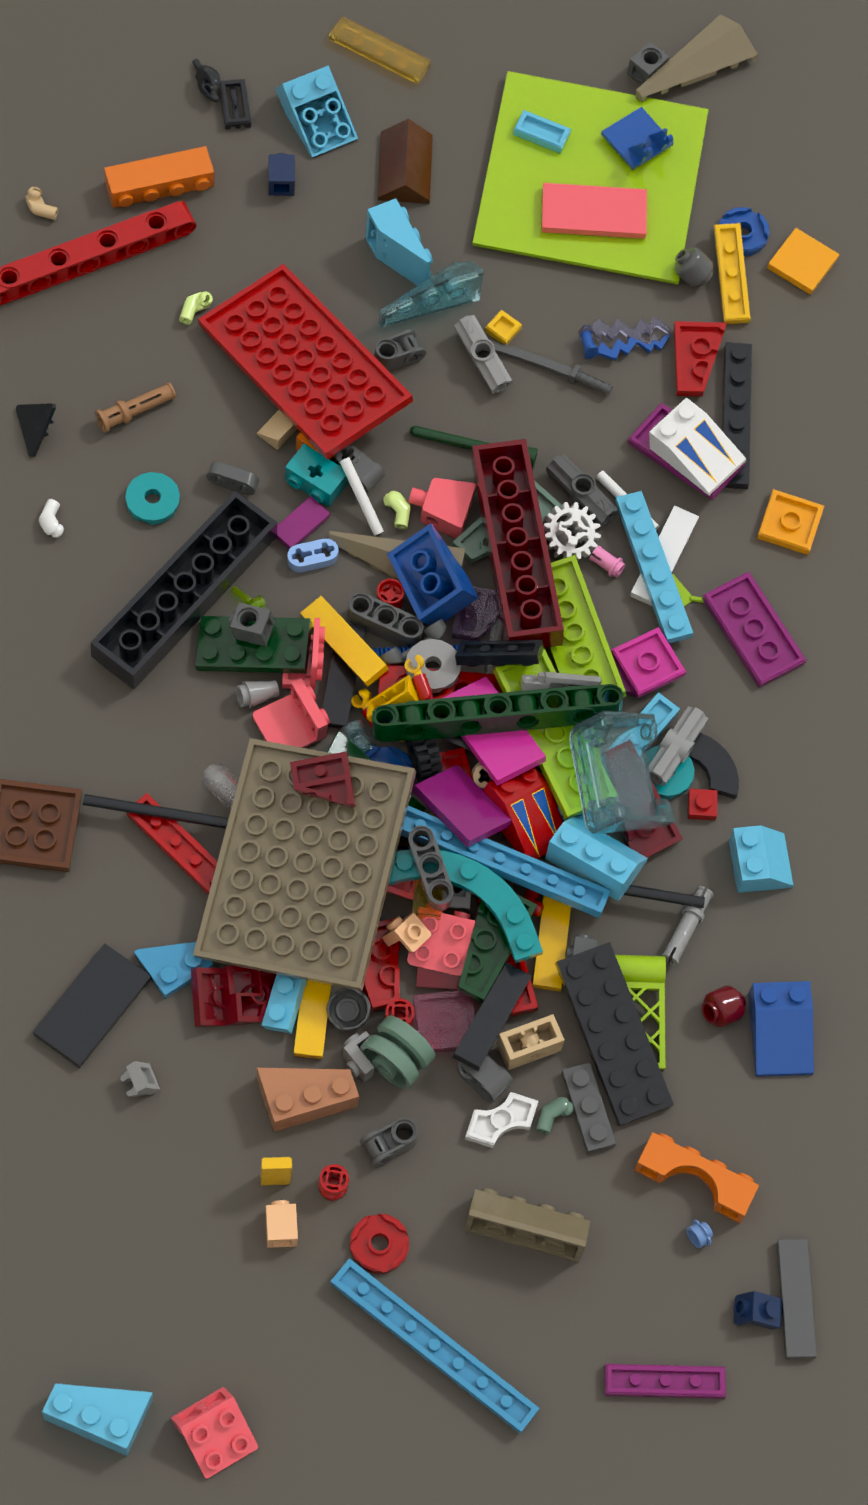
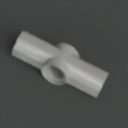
M467 315L460 319L454 325V328L470 354L473 365L478 368L492 394L506 390L513 384V381L495 352L493 343L488 340L474 315ZM480 351H487L490 353L489 356L485 358H480L477 356V353H479Z
M688 706L675 727L671 728L663 738L658 748L659 751L646 769L654 784L665 786L679 764H683L695 745L694 741L709 719L700 709Z

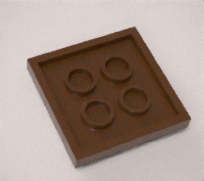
M0 779V864L70 872L82 789Z

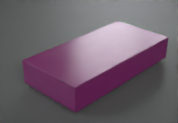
M310 496L277 525L276 539L289 550L292 546L301 544L330 518V513Z

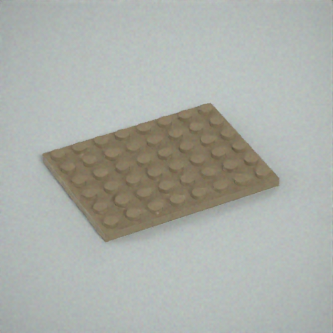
M250 738L193 956L203 960L362 991L416 775L415 768L348 756L356 807L351 808L299 794L294 790L290 762L334 753Z

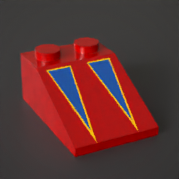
M534 767L498 786L493 780L488 782L483 791L511 819L510 826L501 831L516 851L537 860L546 856L549 841L560 828L563 821L548 784Z

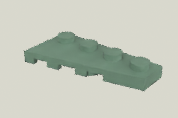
M535 481L543 524L548 523L544 519L548 513L552 514L551 510L555 506L561 509L562 504ZM482 516L452 543V547L465 548L464 558L471 564L489 555Z

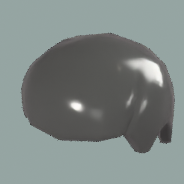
M349 988L337 990L329 998L326 1007L329 1021L337 1029L346 1032L359 1030L367 1023L371 1014L370 1002L366 994Z

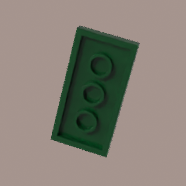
M201 616L195 662L197 671L307 673L312 629L310 618L273 617L275 624L267 646H262L235 639L229 627L230 617ZM250 621L245 626H252L255 621Z

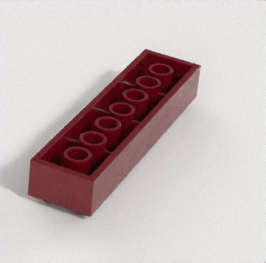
M526 439L472 446L471 463L505 640H542L544 648L562 646L563 622Z

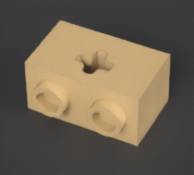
M554 1014L500 1033L497 1047L508 1071L560 1052L565 1040Z

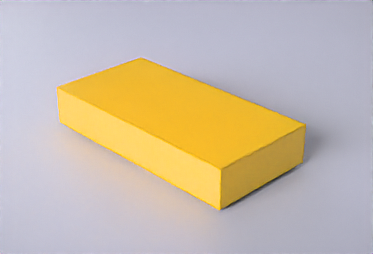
M273 1157L261 1160V1186L291 1184L292 1158Z

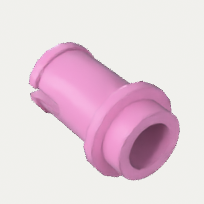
M597 546L592 552L595 555H591L589 558L590 561L606 570L610 577L615 576L617 578L626 566L621 557L617 559L601 546Z

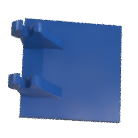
M642 107L601 131V135L632 170L673 146L672 134L667 136V128L662 130Z

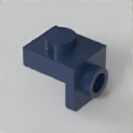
M756 1291L736 1295L733 1308L734 1324L741 1326L750 1323L769 1329L780 1328L782 1298Z

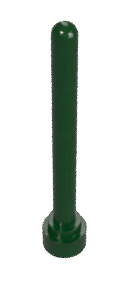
M412 426L410 428V434L414 437L472 450V446L490 444L419 426ZM528 447L533 470L538 449Z

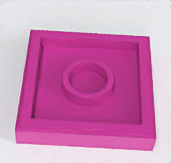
M659 627L611 649L615 663L637 699L684 677L686 674V670Z

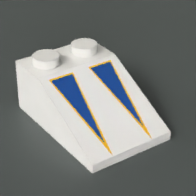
M685 398L649 432L650 449L709 496L746 462L744 455L708 414L688 398Z

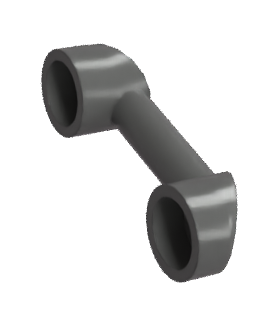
M442 619L423 630L427 636L424 640L441 639L446 630V624ZM396 646L381 655L380 658L386 665H404L411 648L400 653Z

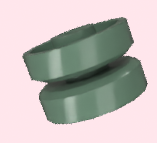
M386 1016L377 1026L378 1035H370L360 1046V1050L374 1066V1070L383 1078L399 1088L410 1089L419 1077L418 1070H426L436 1055L427 1040L413 1027L397 1017Z

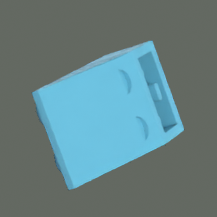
M329 65L275 88L286 116L311 158L358 139Z
M393 199L367 209L365 239L375 257L421 289H428L429 277H431L430 265L433 262L430 251L422 246L417 228H412L406 208L401 207L397 199Z

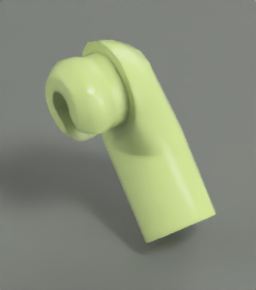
M204 291L187 297L179 321L190 325L196 312L204 310L212 304V295Z
M390 491L384 496L383 501L385 506L396 511L394 527L403 530L407 529L411 506L400 492Z

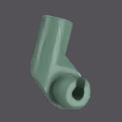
M558 1097L544 1105L536 1131L542 1134H550L554 1118L559 1115L569 1116L573 1112L572 1102L568 1101L565 1097Z

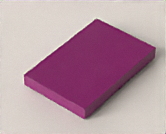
M458 765L414 786L413 792L467 848L510 826L511 819Z

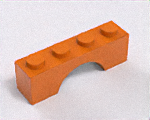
M652 1132L634 1171L660 1184L676 1174H691L700 1178L712 1192L714 1211L738 1223H741L759 1187L749 1175L744 1173L736 1174L728 1170L724 1163L714 1159L710 1161L702 1157L698 1150L689 1146L684 1148L674 1143L673 1138L663 1133L656 1134Z

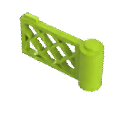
M615 955L633 1002L636 1001L647 1012L641 1018V1022L650 1015L658 1023V1031L652 1037L647 1033L646 1035L650 1044L658 1051L660 1070H665V956ZM632 990L640 991L637 994H635ZM645 991H658V1002L651 1009L639 998ZM657 1008H658V1016L653 1012V1011H655ZM657 1036H658V1044L654 1041V1039H655Z

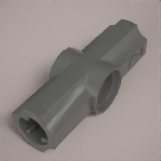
M559 454L547 466L546 471L569 494L571 503L578 502V506L582 508L587 506V513L589 515H596L594 520L600 524V527L607 525L618 514L619 509L596 487L594 478L589 474L583 473L565 454ZM584 488L587 492H580L577 489Z

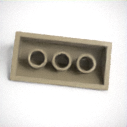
M482 1188L481 1191L475 1189L464 1231L579 1262L586 1246L590 1221L584 1219V1216L579 1213H560L550 1205L539 1204L535 1206L528 1204L527 1200L521 1197L510 1196L509 1199L498 1196V1192L495 1190Z

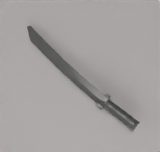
M490 340L494 345L496 353L567 377L570 384L574 385L575 381H578L607 395H610L613 385L581 372V366L577 364L574 368L534 353Z

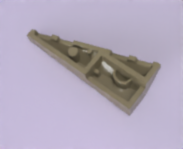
M720 14L636 89V99L643 102L646 101L648 95L660 92L661 95L668 93L670 87L678 84L684 87L716 75L717 70L729 66L731 69L738 67L739 62L749 59L753 62L757 60L758 53L741 25Z
M336 531L329 532L328 539L333 540L339 548L347 551L349 556L362 559L369 563L370 567L400 582L387 553L405 540ZM447 546L462 567L465 548Z

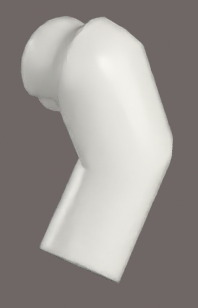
M48 499L39 517V524L47 535L58 538L64 531V527L58 524V520L55 517L60 504L56 500Z

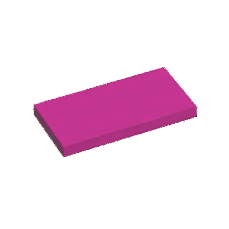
M484 677L443 698L498 693V691L489 679ZM527 730L461 736L497 786L546 762L545 754Z

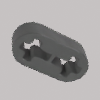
M212 462L206 475L207 479L213 484L245 495H253L259 483V478L255 474L222 462Z

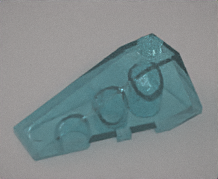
M471 260L463 263L455 262L445 267L381 309L379 315L380 328L480 300L484 274L482 268Z

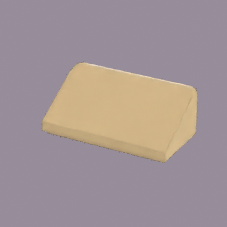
M278 410L257 432V435L278 450L297 428Z

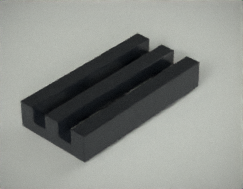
M245 79L221 81L219 89L225 130L231 129V126L239 129L241 125L251 128ZM235 86H240L244 118L239 116ZM225 87H230L234 119H230Z

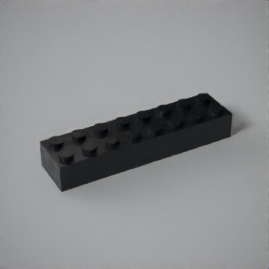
M234 491L91 641V657L132 689H135L201 619V616L217 602L277 538L278 522L237 491Z

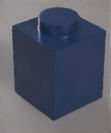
M285 153L269 154L268 195L294 196L295 155H287Z

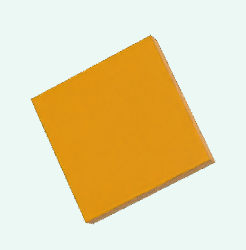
M795 228L768 263L767 269L811 295L838 260L840 254Z
M773 489L757 539L809 555L824 505Z

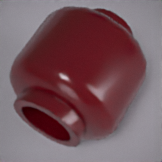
M726 985L705 995L702 1004V1014L710 1024L716 1027H725L743 1017L746 1001L741 992L732 986Z

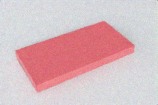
M543 183L541 232L645 239L647 234V189Z

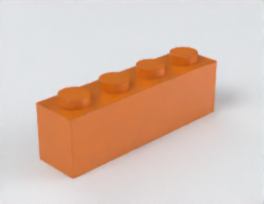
M206 146L104 168L105 185L112 208L128 207L134 203L152 202L162 197L179 196L186 192L203 191L209 187H214V170Z

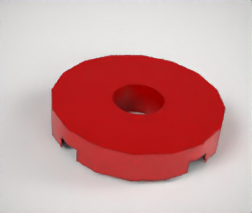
M387 1214L364 1217L355 1225L350 1237V1251L353 1259L362 1269L373 1274H386L396 1270L404 1262L409 1251V1237L405 1226L397 1218ZM377 1236L384 1237L388 1242V1247L385 1250L378 1251L372 1247V1239Z

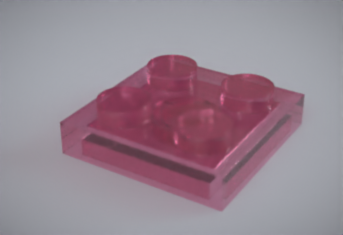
M460 991L414 995L413 1003L417 1031L427 1040L434 1052L455 1051L475 1017L472 998Z

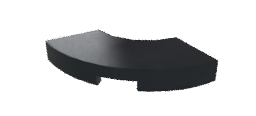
M700 733L694 741L695 745L689 757L692 762L698 764L706 772L709 780V790H717L719 795L736 799L739 790V778L734 761L722 745L711 737Z

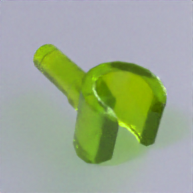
M234 586L231 591L242 599L244 603L266 609L264 606L266 602L261 595L251 599L249 595L245 594L238 587Z

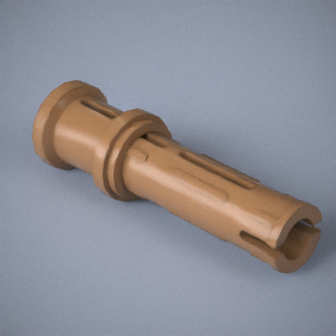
M168 382L129 401H116L115 405L103 411L100 409L95 411L97 423L101 430L107 433L111 427L120 423L127 424L132 420L133 416L166 401L175 399L176 392L172 384ZM156 396L158 397V398H155V399H153V400H151V401H149V402H146V403L140 405V403H142V402H145V401H147V400H149V399H152V398H154V397H156Z

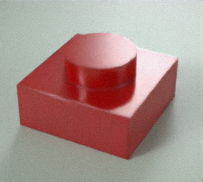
M689 789L688 819L716 820L717 790Z

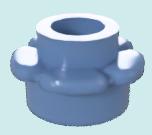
M693 1220V1225L686 1229L691 1243L698 1249L711 1245L713 1232L706 1222L700 1223L698 1220Z

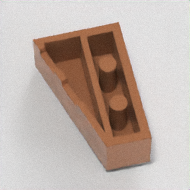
M257 1068L256 1079L273 1132L358 1107L359 1094L350 1069Z

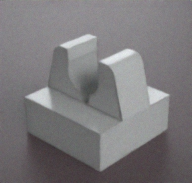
M135 1061L126 1066L127 1071L120 1078L121 1082L128 1083L132 1081L133 1088L126 1092L127 1096L130 1097L146 1094L152 1095L160 1090L150 1063Z

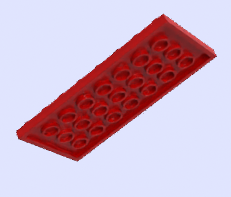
M284 264L198 319L199 326L326 460L413 402L412 394Z

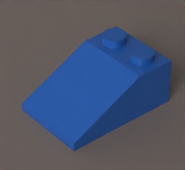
M432 524L427 525L387 553L419 621L429 626L440 619L445 622L478 599L467 574Z
M810 981L753 983L748 992L756 1077L813 1075V1004Z

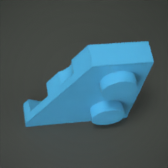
M196 942L137 949L134 951L135 958L145 972L151 976V980L165 999L191 983V969L196 967L213 968L211 961L193 956Z

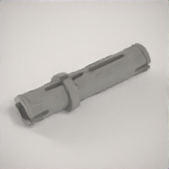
M698 886L694 895L702 896L705 887ZM707 889L704 895V908L684 907L682 911L683 917L664 953L661 955L665 956L667 963L671 954H673L669 965H678L697 924L703 921L705 917L704 911L714 896L710 889Z

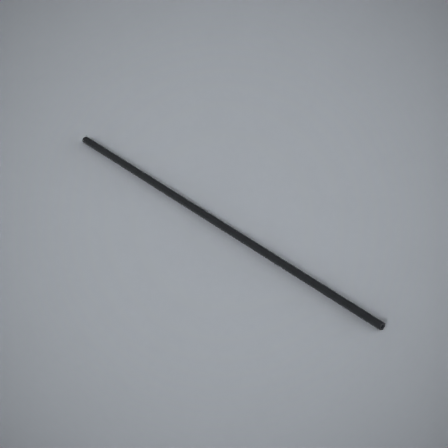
M85 794L83 799V805L223 829H226L229 819L227 817ZM398 846L397 852L409 850L407 847ZM630 885L624 893L626 896L704 908L705 897L635 885Z

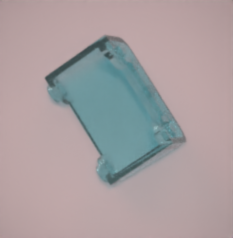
M602 711L572 728L569 737L584 822L586 828L591 833L605 834L665 827L675 822L671 803L666 799H654L645 748L654 743L658 733L654 714Z

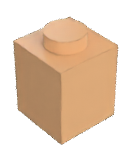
M277 1200L273 1201L271 1205H266L267 1248L296 1247L298 1242L296 1204H289V1201Z

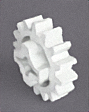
M564 502L561 505V509L555 506L551 510L552 514L548 513L544 519L548 523H544L543 527L544 531H547L545 534L546 540L550 543L547 547L548 550L552 548L556 550L554 553L555 558L560 554L563 555V559L575 555L577 561H579L581 555L584 558L588 557L591 554L590 550L593 551L598 546L594 541L601 538L600 534L595 533L600 524H593L592 520L596 515L591 514L588 516L586 514L588 511L587 506L580 510L578 509V502H575L571 508L567 502ZM567 516L564 522H557L558 518ZM585 541V544L582 547L575 548L577 542L581 543Z

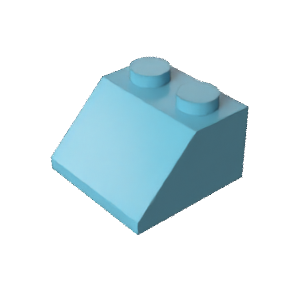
M764 826L733 828L728 842L737 893L793 888L784 833Z

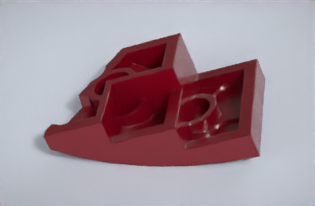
M226 966L223 968L196 967L191 969L195 1027L234 1026L263 1022L277 974L238 966Z

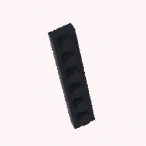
M726 342L724 346L722 432L746 458V464L724 488L748 489L752 344Z

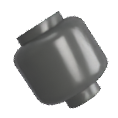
M696 247L688 250L683 249L677 254L674 271L687 285L692 287L703 286L711 279L713 275V262L701 249Z

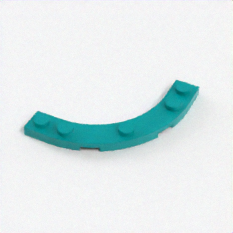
M440 850L451 884L476 895L486 904L502 927L515 963L542 955L543 950L532 920L513 889L500 876L475 860ZM410 851L396 852L388 886L419 880ZM431 862L423 866V870L428 874H434L439 869L435 863Z

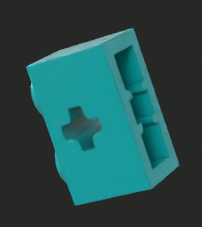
M306 444L301 446L285 467V480L292 488L302 490L319 504L323 503L329 508L348 484V479L341 466L330 459L326 460L322 454Z

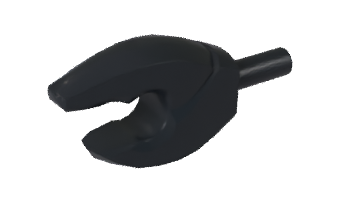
M194 59L193 64L197 69L195 77L198 81L199 90L209 100L218 102L219 97L214 89V86L221 85L218 71L211 66L201 65L198 59Z

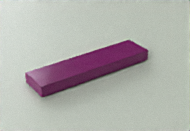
M605 1364V1396L725 1399V1367Z

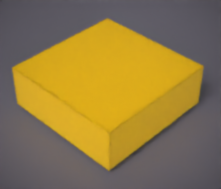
M501 310L485 327V333L498 342L508 345L522 329V324Z

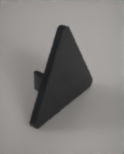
M24 404L16 406L17 416L30 457L36 456L43 438L49 435L47 428L49 424L54 423L52 417L56 410L55 404Z

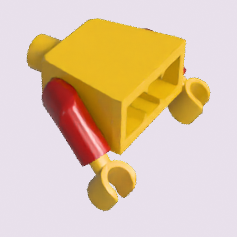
M421 655L415 656L418 664L417 668L412 666L410 659L405 661V669L414 674L413 678L410 675L404 677L374 698H372L371 692L365 688L359 691L363 701L358 695L352 697V705L363 709L362 714L371 728L372 712L378 706L433 699L426 674L421 672L425 663Z

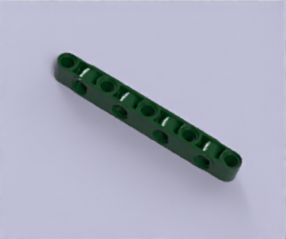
M605 684L387 704L376 707L372 712V733L381 742L415 741L614 721L622 714L624 693L617 685Z

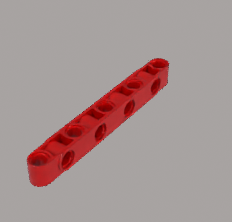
M178 201L0 267V305L21 299L187 236L196 229L197 224L186 203Z

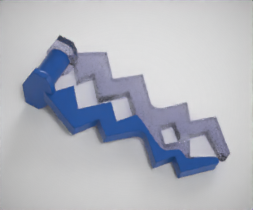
M654 317L649 325L641 318L635 329L629 328L619 318L610 328L598 318L592 325H584L578 333L585 350V359H591L599 355L616 361L619 351L628 356L635 345H639L648 353H651L653 347L661 351L670 337L671 329L656 317ZM655 327L667 333L661 340L655 334H653L649 341L641 336L642 333H645L650 337ZM620 332L629 340L626 345L617 339L612 349H609L601 342L598 348L597 345H594L591 335L593 334L600 340L603 334L613 342Z

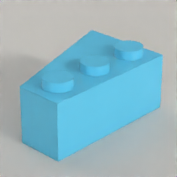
M55 1384L42 1411L43 1419L128 1456L153 1401V1392Z

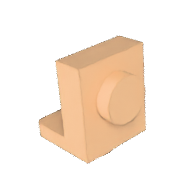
M412 913L403 919L398 916L386 926L389 931L381 938L388 946L401 941L406 949L412 953L431 936V932L415 913Z

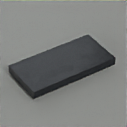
M104 944L36 1027L33 1035L78 1068H81L149 983L151 976L107 944Z

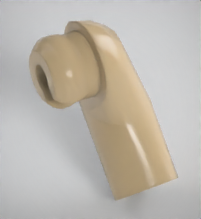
M37 187L29 188L26 195V203L30 211L34 215L55 221L58 215V208L44 203L41 197V189Z

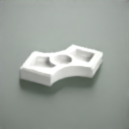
M510 1092L506 1101L499 1107L486 1111L474 1110L465 1140L493 1148L498 1138L508 1131L515 1129L530 1130L538 1100Z

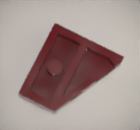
M346 751L290 762L293 786L296 793L351 808L356 807L349 758Z

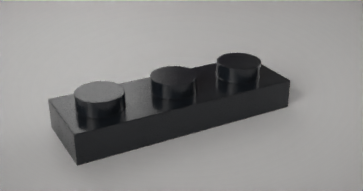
M460 641L455 654L456 666L476 667L479 665H494L501 667L505 665L531 666L539 664L544 650L543 641Z

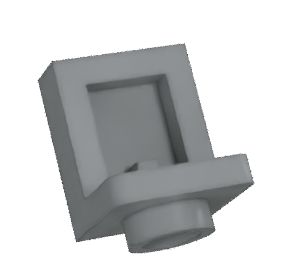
M367 1031L361 1035L356 1033L348 1038L344 1043L345 1047L343 1048L342 1055L347 1061L346 1067L351 1070L352 1076L355 1078L359 1076L363 1083L373 1077L374 1066L360 1050V1046L370 1036Z

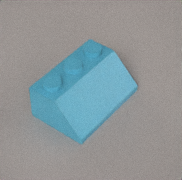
M574 816L564 821L549 841L545 859L568 873L611 890L609 896L619 902L648 858Z

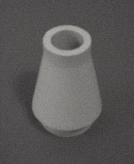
M275 680L243 681L241 685L236 686L238 704L240 707H247L248 709L279 696V687Z

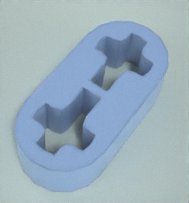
M320 539L297 544L289 549L287 564L295 572H306L331 566L338 559V546L331 539ZM326 548L330 552V556L326 557L322 553V549ZM300 554L304 558V562L299 563L298 559H295V555Z

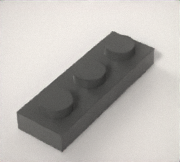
M590 1062L563 1069L561 1074L570 1102H572L574 1107L573 1112L586 1153L591 1154L615 1147L614 1135Z

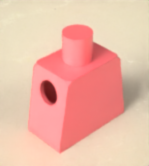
M433 478L428 492L413 487L408 503L423 507L420 519L423 524H432L436 530L456 539L463 532L474 499L476 484Z

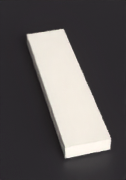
M675 505L659 535V540L671 573L699 516ZM640 573L630 597L652 606Z

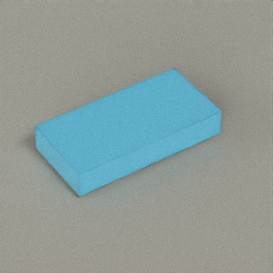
M523 110L513 131L515 136L560 154L571 133L570 128Z

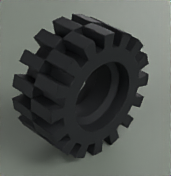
M436 739L406 740L409 758L412 761L413 768L416 770L415 777H417L419 783L443 772L442 759L439 755Z

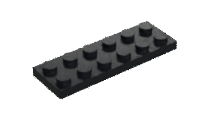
M608 942L557 961L555 965L618 1126L673 1106L674 1103L611 943Z

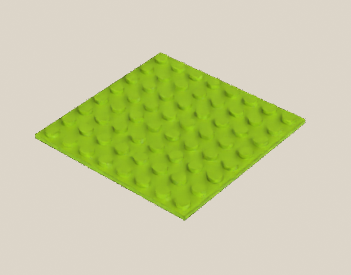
M507 71L472 246L678 285L680 277L674 271L675 258L681 250L685 249L709 109L653 98H646V101L642 102L636 99V95ZM642 107L662 130L667 128V136L672 134L673 146L632 170L601 135V131ZM523 110L571 129L570 136L561 154L513 135L514 128ZM543 183L647 189L646 238L541 232Z

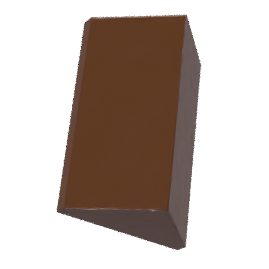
M406 119L381 131L378 200L390 201L397 199L398 202L430 204L433 135L410 119Z

